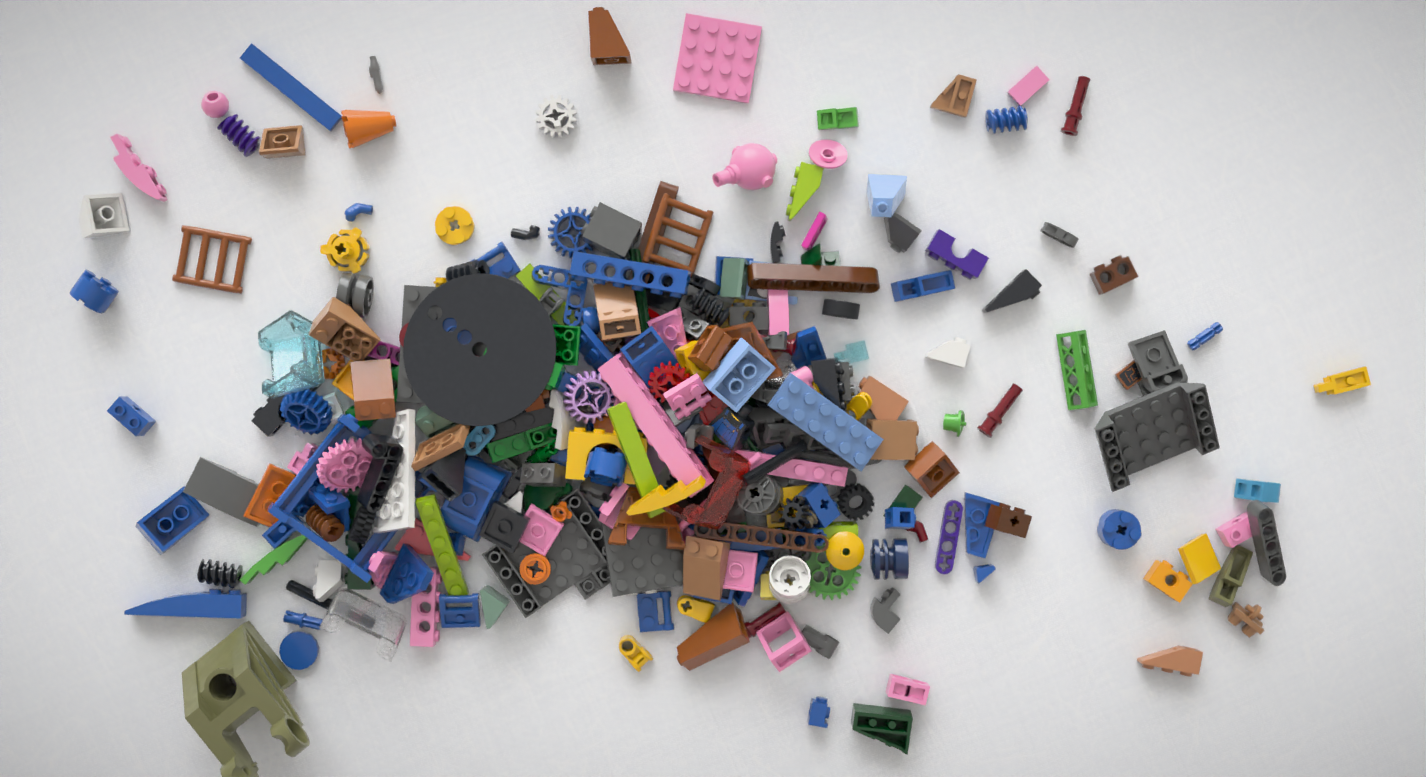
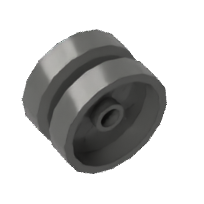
M344 272L338 283L336 299L350 306L360 318H367L373 299V278L361 275L357 279L355 274Z

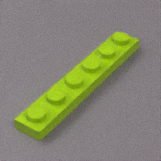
M435 494L416 498L415 503L448 596L468 595L469 590Z

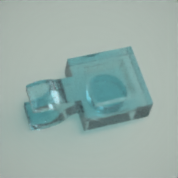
M865 340L846 344V351L833 353L834 358L838 357V360L848 358L849 363L869 359Z

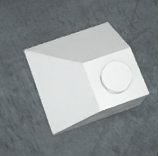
M122 193L83 196L79 215L82 238L102 237L129 231Z

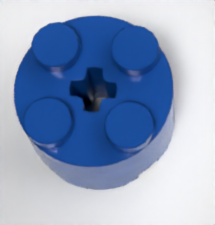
M86 269L69 293L75 300L79 301L80 299L84 302V306L97 313H105L119 291L111 286L112 283L103 277L98 279L94 273Z
M595 448V451L589 453L584 478L587 479L589 476L591 477V482L604 486H612V483H617V487L622 486L627 467L624 454L619 452L612 454L608 453L604 448Z
M1112 509L1105 512L1099 519L1100 521L1097 526L1098 536L1103 543L1120 550L1128 549L1134 546L1141 538V526L1138 519L1127 511ZM1117 526H1121V527H1122V528L1120 529V531H1121L1120 533L1116 532V531L1118 530V527H1117Z

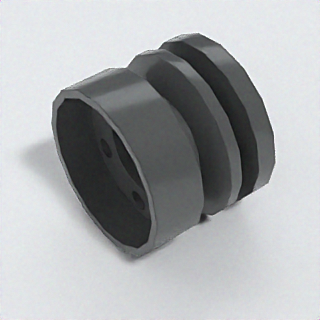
M768 475L754 481V483L752 482V484L750 483L749 486L743 482L742 477L735 491L736 500L742 509L761 516L771 515L776 512L784 498L783 488L780 483ZM755 490H757L760 493L759 496H756V494H754Z

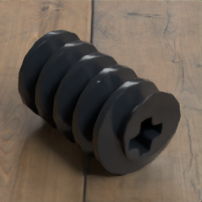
M473 260L455 265L454 267H448L446 270L447 282L465 275L490 274L489 266L484 260Z
M703 288L695 294L687 307L693 304L692 311L699 308V316L705 313V321L712 318L710 324L718 323L717 326L721 327L729 316L730 308L727 307L722 310L724 303L716 305L717 298L710 301L711 294L708 293L704 296L705 289Z
M202 559L197 573L198 581L200 583L206 581L207 584L214 583L215 586L221 584L222 587L229 585L233 589L240 582L242 565H239L237 570H235V564L233 563L230 568H227V562H224L222 567H220L219 561H216L213 566L211 559L208 560L207 564Z

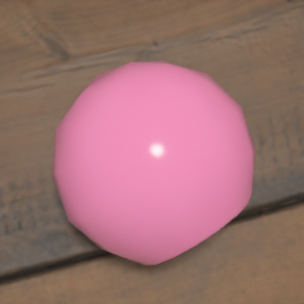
M210 91L202 98L201 108L207 116L220 118L228 112L229 101L223 93Z

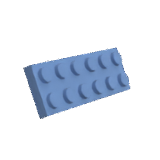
M789 373L767 405L861 472L884 440L792 373Z

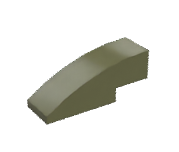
M1240 545L1231 549L1216 578L1208 598L1209 600L1224 607L1233 604L1238 587H1241L1253 555L1252 551Z

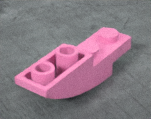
M119 134L111 136L110 138L119 152V155L113 159L123 174L136 187L149 196L163 202L167 201L165 196L167 192L163 185L159 184L156 180L157 174L152 167L141 164L139 157L135 153L133 154L130 148L132 144L129 139Z

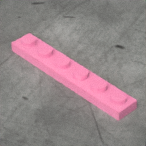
M742 449L734 451L731 468L738 470L745 460L748 461L757 452ZM761 453L763 458L753 466V469L776 455ZM793 458L784 463V465H780L779 468L769 472L768 475L845 487L848 467Z

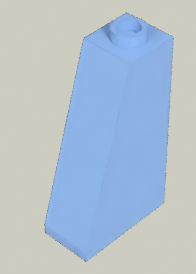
M868 174L867 197L871 216L892 217L905 196L907 176Z

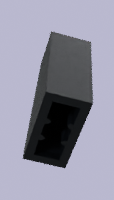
M461 448L427 465L421 474V477L449 502L461 495L463 490L466 450Z

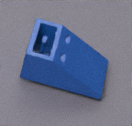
M653 326L620 349L649 389L651 387L648 385L651 372L654 373L655 366L660 369L662 362L665 366H668L669 361H671L672 366L679 363Z

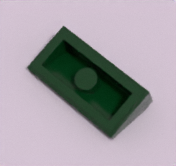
M905 485L889 508L915 509L923 497Z

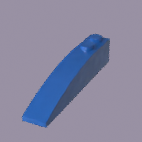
M209 589V592L173 595L125 610L124 615L241 619L246 616L247 593H241L240 589H230L229 592H221V589Z

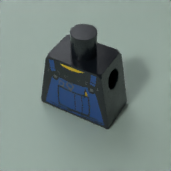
M745 403L737 413L730 407L725 408L708 424L714 427V434L732 452L744 447L755 425V422L748 416L753 410L752 406L748 403Z

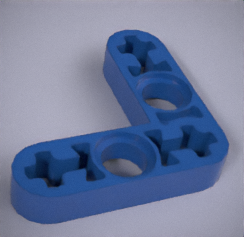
M546 265L535 266L532 271L534 282L568 289L563 323L566 326H578L582 316L581 309H583L587 279L580 286H576V282L570 281L569 285H567L570 270ZM539 270H543L545 275H549V271L553 272L550 277L551 281H548V276H543L542 279H539L535 273H538ZM557 273L563 274L565 281L562 283L556 282L554 275ZM571 275L570 280H574L575 276ZM573 295L578 296L581 301L580 304H571L570 297ZM571 309H579V312L575 311L574 318L577 319V321L570 323V320L567 319V317H570L572 312Z

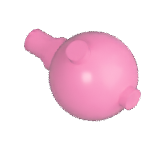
M750 143L741 147L737 146L732 151L729 165L723 171L713 174V182L717 187L731 183L747 190L767 188L773 183L772 178L775 174L777 157L760 144Z

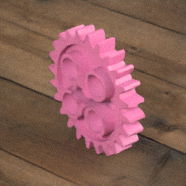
M351 438L349 443L344 439L341 445L336 442L335 448L328 447L329 453H322L324 458L318 459L320 464L316 465L318 469L316 472L321 484L323 483L325 488L329 487L330 491L336 488L337 493L342 489L347 493L349 488L355 491L356 486L361 488L373 458L362 447L361 438L357 442Z

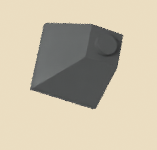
M894 212L892 217H884L887 239L891 244L890 247L898 253L901 251L903 253L906 252L922 230L896 212Z

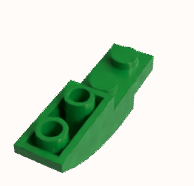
M552 423L487 444L486 447L492 463L544 447L551 442L555 443L557 429L552 427Z

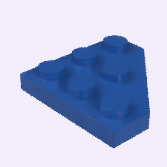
M403 543L380 591V595L387 603L395 604L425 591L432 580L433 571L409 544Z

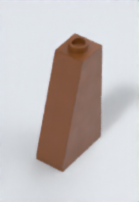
M733 602L728 604L677 646V660L679 664L690 671L749 643L741 610Z

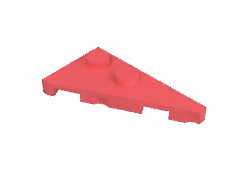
M415 518V528L407 529L394 549L400 551L404 543L409 544L418 554L434 556L423 523L418 518ZM463 551L462 556L456 555L458 560L468 561L471 558V555Z

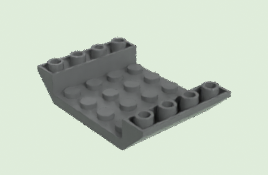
M1177 382L1104 412L1094 428L1112 492L1130 485L1128 475L1196 448L1201 455H1205L1220 448L1206 385L1201 383Z
M576 489L554 505L557 506L561 501H565L567 508L572 512V517L570 519L566 518L563 521V528L545 556L551 566V572L546 581L534 585L527 583L521 577L520 564L522 560L530 554H539L519 542L514 553L494 545L482 554L525 618L542 608L544 604L592 571L607 563L601 522L579 489ZM545 510L546 513H548V514H550V515L552 516V513H551L550 510H548V511ZM536 561L534 566H527L533 570V577L537 571H544L538 568V561Z

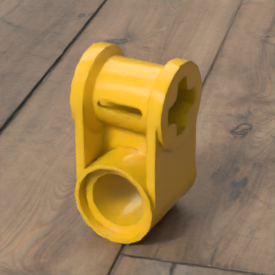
M682 595L677 600V607L681 614L704 623L710 620L715 604L688 595ZM686 601H688L690 607L686 606V608L683 609L682 603H686Z
M624 635L621 637L619 651L640 672L642 670L641 667L654 658L633 636ZM625 641H630L633 647L625 649L622 644Z

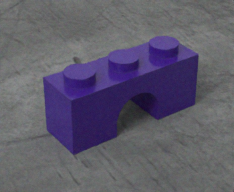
M940 229L936 230L925 249L928 252V256L936 261L938 259L944 261V265L951 270L958 269L962 272L961 275L969 280L978 278L989 257L973 248L968 251L964 258L956 257L952 252V244L956 238Z

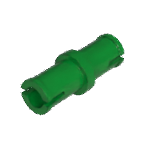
M551 442L544 448L540 447L533 455L527 458V462L531 460V463L547 462L552 455L558 452V449L553 450L555 443Z

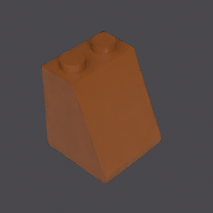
M595 7L593 10L588 11L590 56L593 65L631 64L630 52L609 11L604 10L603 7Z

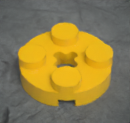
M458 206L444 208L438 214L435 221L437 235L442 241L450 245H459L468 241L474 232L475 226L470 213ZM456 220L460 228L452 231L450 223H454Z

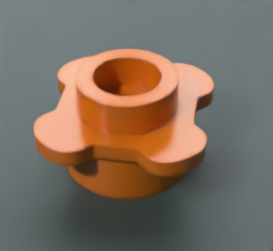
M561 501L559 505H553L550 508L553 519L558 522H563L566 518L570 519L572 517V512L567 508L565 501Z

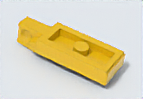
M1363 366L1329 375L1323 378L1324 383L1313 385L1315 393L1326 391L1327 395H1335L1369 386L1371 382L1367 367Z

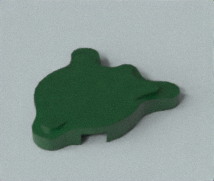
M566 483L565 487H533L526 485L524 489V511L527 512L531 504L543 511L550 510L561 496L572 492V485L570 483Z

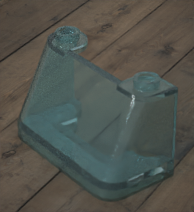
M289 310L258 332L260 348L271 354L272 380L266 379L262 382V394L270 398L318 387L324 382L321 342L309 336L312 321L292 310Z

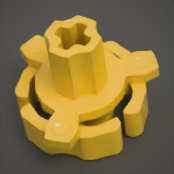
M354 227L352 230H340L339 235L332 234L327 244L321 245L320 252L327 255L330 265L338 267L339 271L356 274L361 271L360 266L365 265L369 259V254L363 252L362 258L357 261L361 252L357 241L359 240L362 243L364 250H369L370 246L367 240L361 237L362 231ZM338 263L343 264V265H349V266H348V267H342V266H339Z

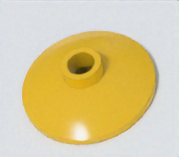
M847 531L836 533L829 539L826 557L835 568L851 570L858 566L864 557L863 542L854 533ZM848 548L849 554L843 555V549Z

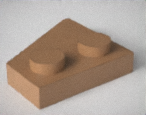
M958 74L930 105V108L966 118L977 79Z

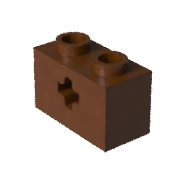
M999 503V506L991 504L984 526L1026 538L1032 516L1025 514L1026 510L1017 507L1011 510V506L1004 503Z

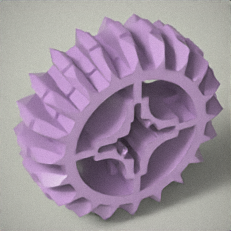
M584 371V377L577 373L578 380L576 381L571 378L570 381L573 385L566 384L565 386L570 389L569 392H563V395L569 397L563 400L565 404H569L565 409L567 411L572 410L570 416H576L577 421L583 418L585 424L588 423L589 418L591 423L596 422L595 417L602 421L601 415L604 414L608 417L609 415L606 410L612 407L609 405L610 403L615 402V399L611 398V396H614L612 391H609L611 387L602 380L600 373L597 377L595 371H592L590 376L587 371ZM596 382L601 385V388L590 390L586 383ZM580 387L582 393L577 398V401H575L576 391ZM587 391H588L591 395H593V396H591V399H592L591 401H592V403H591L589 400H587V398H588V395H587L588 393H587ZM604 393V400L601 406L599 407L597 403L598 399L601 396H603L602 394ZM589 405L593 411L582 412L577 407Z

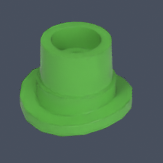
M959 410L958 414H945L943 430L956 432V437H960L963 427L966 426L964 411Z

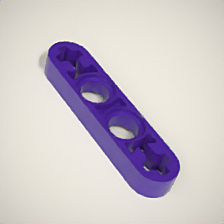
M956 500L948 501L944 507L935 559V568L941 574L950 573L954 565L963 512L962 504ZM953 503H956V507L959 508L958 511L954 512L953 516L957 517V521L946 519L947 515L951 517L952 511L949 510V506H953ZM949 522H953L956 526L955 531L952 533H948L945 530V526ZM945 541L952 543V549L949 552H945L942 549V544ZM941 553L951 555L950 559L946 557V563L949 567H946L944 570L939 566V563L944 561V557H940Z

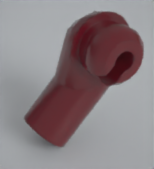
M916 520L914 528L905 529L906 531L916 533L919 542L928 540L922 522Z

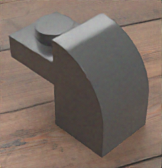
M893 587L891 590L887 589L881 596L883 600L881 602L874 597L870 607L873 620L888 634L900 621L899 616L889 609L901 595Z

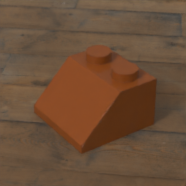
M933 441L915 456V460H910L904 466L912 478L931 498L960 473L948 456Z

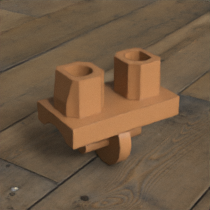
M1237 602L1232 605L1233 610L1228 615L1230 623L1237 626L1243 620L1246 624L1241 629L1249 638L1257 632L1260 635L1264 632L1262 628L1263 623L1259 621L1264 617L1260 614L1261 606L1256 604L1252 607L1247 604L1244 609Z

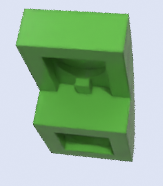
M857 107L817 110L818 130L859 127Z

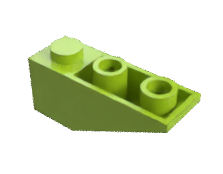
M801 162L800 167L796 166L794 178H797L796 186L792 185L790 197H793L792 204L787 205L785 214L789 216L788 221H791L820 187L824 168Z

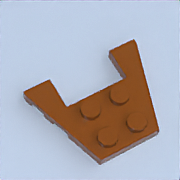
M753 322L721 328L732 338L729 344V351L742 337L776 368L767 379L783 376L781 369ZM726 354L722 355L719 361H721Z
M629 487L608 544L625 546L627 542V526L667 529L666 549L684 550L685 543L682 540L681 530L675 518L673 504L667 506V511L652 518L648 517L647 512L628 515L626 512L629 507L641 499L638 489L636 487Z

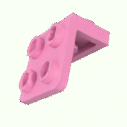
M624 482L620 487L615 486L610 494L612 498L609 502L604 501L599 509L601 514L598 520L611 529L614 527L629 486L624 484ZM627 526V540H632L641 527Z

